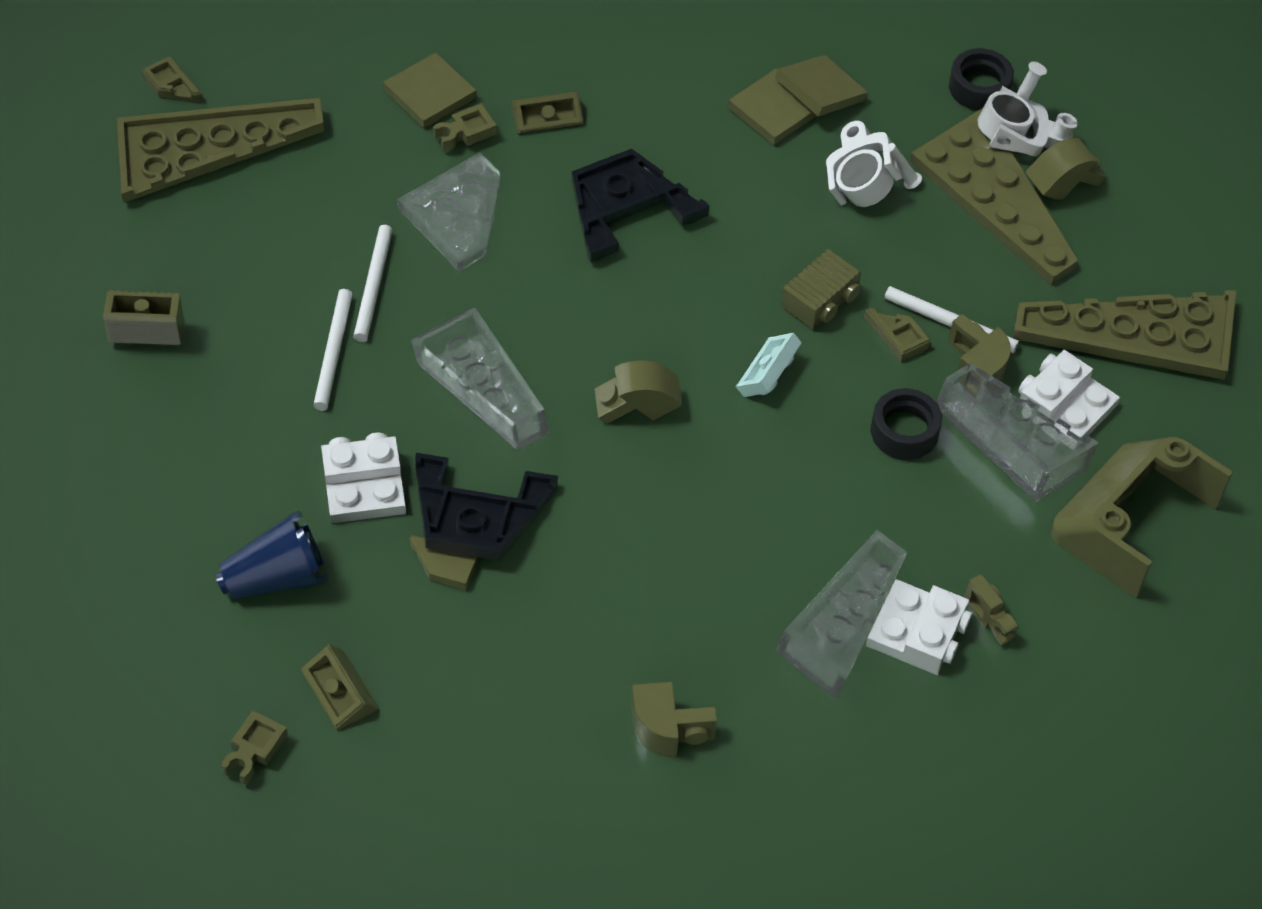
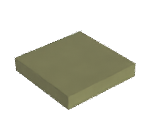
M436 52L383 82V90L423 129L477 98L476 89Z
M826 55L779 68L775 77L818 117L865 102L868 94L862 86Z
M774 69L728 101V109L773 145L817 116L775 78L778 69Z

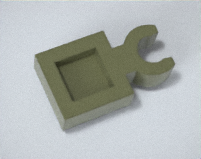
M482 103L452 114V123L441 122L433 127L435 139L446 136L441 138V148L443 150L454 148L457 142L461 140L469 146L497 135V125Z
M982 574L970 579L964 598L969 599L968 607L985 629L991 628L999 644L1004 645L1015 639L1012 631L1018 629V624L1010 614L1005 613L1002 609L1004 602L999 590L994 585H990Z
M252 710L231 740L232 749L237 752H232L223 759L221 765L223 774L227 776L232 768L242 766L244 769L239 775L240 782L244 785L249 783L254 775L253 765L255 762L258 761L267 766L287 737V727Z

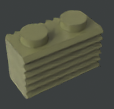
M827 249L825 253H822L820 257L818 256L816 260H813L812 264H809L798 276H795L793 280H790L784 286L781 306L789 314L792 313L793 317L803 321L804 325H808L810 329H814L822 321L828 323L835 316L838 307L845 301L851 303L858 296L861 290L859 285L861 271L832 250Z
M112 289L107 292L103 320L108 342L181 345L185 320L179 293L172 294L168 292L165 294L160 292L158 294L155 291L153 293L148 291L145 293L142 291L137 293L131 291L129 293L127 290L123 292L117 290L114 292Z

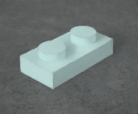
M794 333L768 338L736 386L743 397L759 394L766 395L777 386V379L783 370L794 360L793 355L801 345V341Z

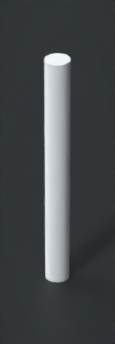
M381 225L378 230L353 338L358 342H366L368 339L393 231L388 225Z
M891 286L888 287L884 299L949 327L952 326V321L959 316ZM979 324L988 334L993 331V329ZM1007 336L1011 346L1010 353L1014 354L1019 341Z
M348 289L339 290L313 404V407L319 411L328 409L352 299V292Z

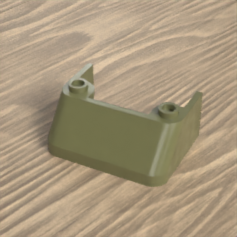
M1167 437L1130 442L1121 446L1056 515L1051 528L1052 538L1058 545L1134 598L1140 595L1153 561L1122 541L1129 532L1131 521L1128 514L1119 508L1121 504L1155 469L1216 510L1221 504L1233 471L1182 438Z

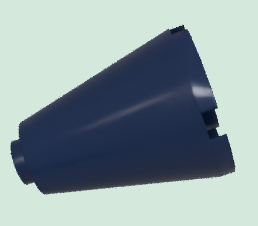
M300 511L291 513L219 564L221 571L215 575L224 595L230 593L233 599L317 586L328 582L327 573L319 575L318 566L324 564L308 524L300 527L297 521L303 517Z

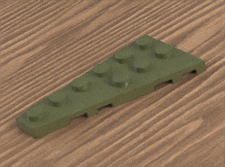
M320 98L116 118L123 203L324 132Z
M982 109L911 152L910 162L1051 286L1076 269L1077 257L1013 153L1009 150L989 147L991 139L983 134L977 121Z
M1225 290L1223 295L1207 296L1206 292H1193L1191 297L1174 298L1170 294L1116 297L1115 301L1098 302L1097 298L1084 299L1083 303L1065 304L1061 300L1023 302L1018 305L1012 338L1225 380L1229 365L1237 290Z

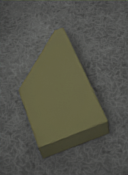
M171 56L141 69L142 78L159 98L193 103L203 101L201 92Z
M873 308L865 310L864 318L900 362L930 349L931 340L911 316L897 314L895 317L877 313L876 309Z
M411 535L410 547L413 552L415 551L423 565V570L428 579L432 582L466 591L478 563V557L425 548L424 538Z

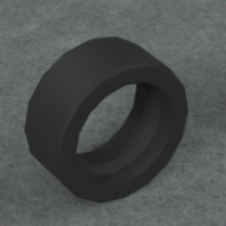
M984 48L968 49L959 54L953 61L949 90L952 97L961 105L970 109L980 110L985 106L989 96L994 92H999L1002 86L1011 90L1014 70L1010 61L994 50ZM970 72H983L994 76L1000 83L989 87L976 86L968 82L963 75Z
M909 388L891 390L882 395L875 404L870 432L874 443L882 452L894 458L905 460L921 458L931 452L938 442L942 424V413L939 405L929 395L919 390ZM897 412L913 413L922 418L927 424V431L914 436L900 435L886 425L885 418Z

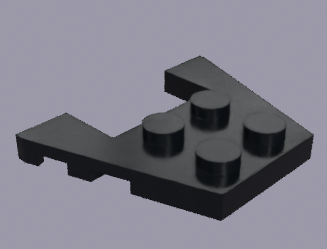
M632 148L571 171V182L587 256L590 262L618 252L619 242L606 224L662 202L666 203L681 226L709 216L710 206L702 199L699 201L688 194L686 187L680 183L674 184L663 176L661 169Z
M416 453L415 455L416 479L425 548L501 561L557 491L558 476L525 471L517 498L443 486L449 469V458Z

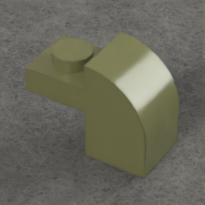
M1069 138L1054 144L1043 152L1025 172L1043 196L1061 201L1080 181L1098 187L1107 178L1099 167L1101 165L1100 160L1088 150L1079 138Z
M963 314L959 315L952 321L948 344L963 355L960 358L956 380L983 400L997 389L1004 379L1011 352L1010 342L1001 328L997 327L988 334L978 323L972 322Z
M637 360L615 366L616 377L595 388L598 418L606 424L634 409L639 410L654 421L682 406L678 376L665 366L653 361Z
M672 682L632 685L631 709L634 730L640 742L650 751L666 757H677L678 743L686 742L691 745H698L708 740H715L717 724L715 707L675 710Z

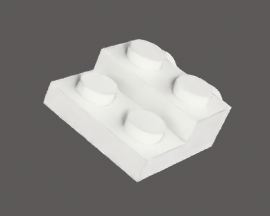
M1063 350L1057 357L1051 353L1045 358L1039 369L1041 373L1036 378L1028 375L1018 389V393L1021 396L1017 409L1076 449L1117 407L1120 397L1091 378L1093 368L1066 350Z
M377 432L368 435L366 440L354 442L345 437H337L332 439L328 445L321 446L331 524L406 514L395 436L387 437L386 434Z
M895 579L868 635L866 646L938 675L943 662L951 664L959 644L954 641L957 632L964 634L972 616V612L967 611L969 599L934 585L929 593Z

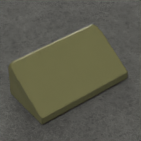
M578 91L512 100L511 110L518 134L584 124Z
M328 644L300 669L336 729L340 730L379 709L342 649Z

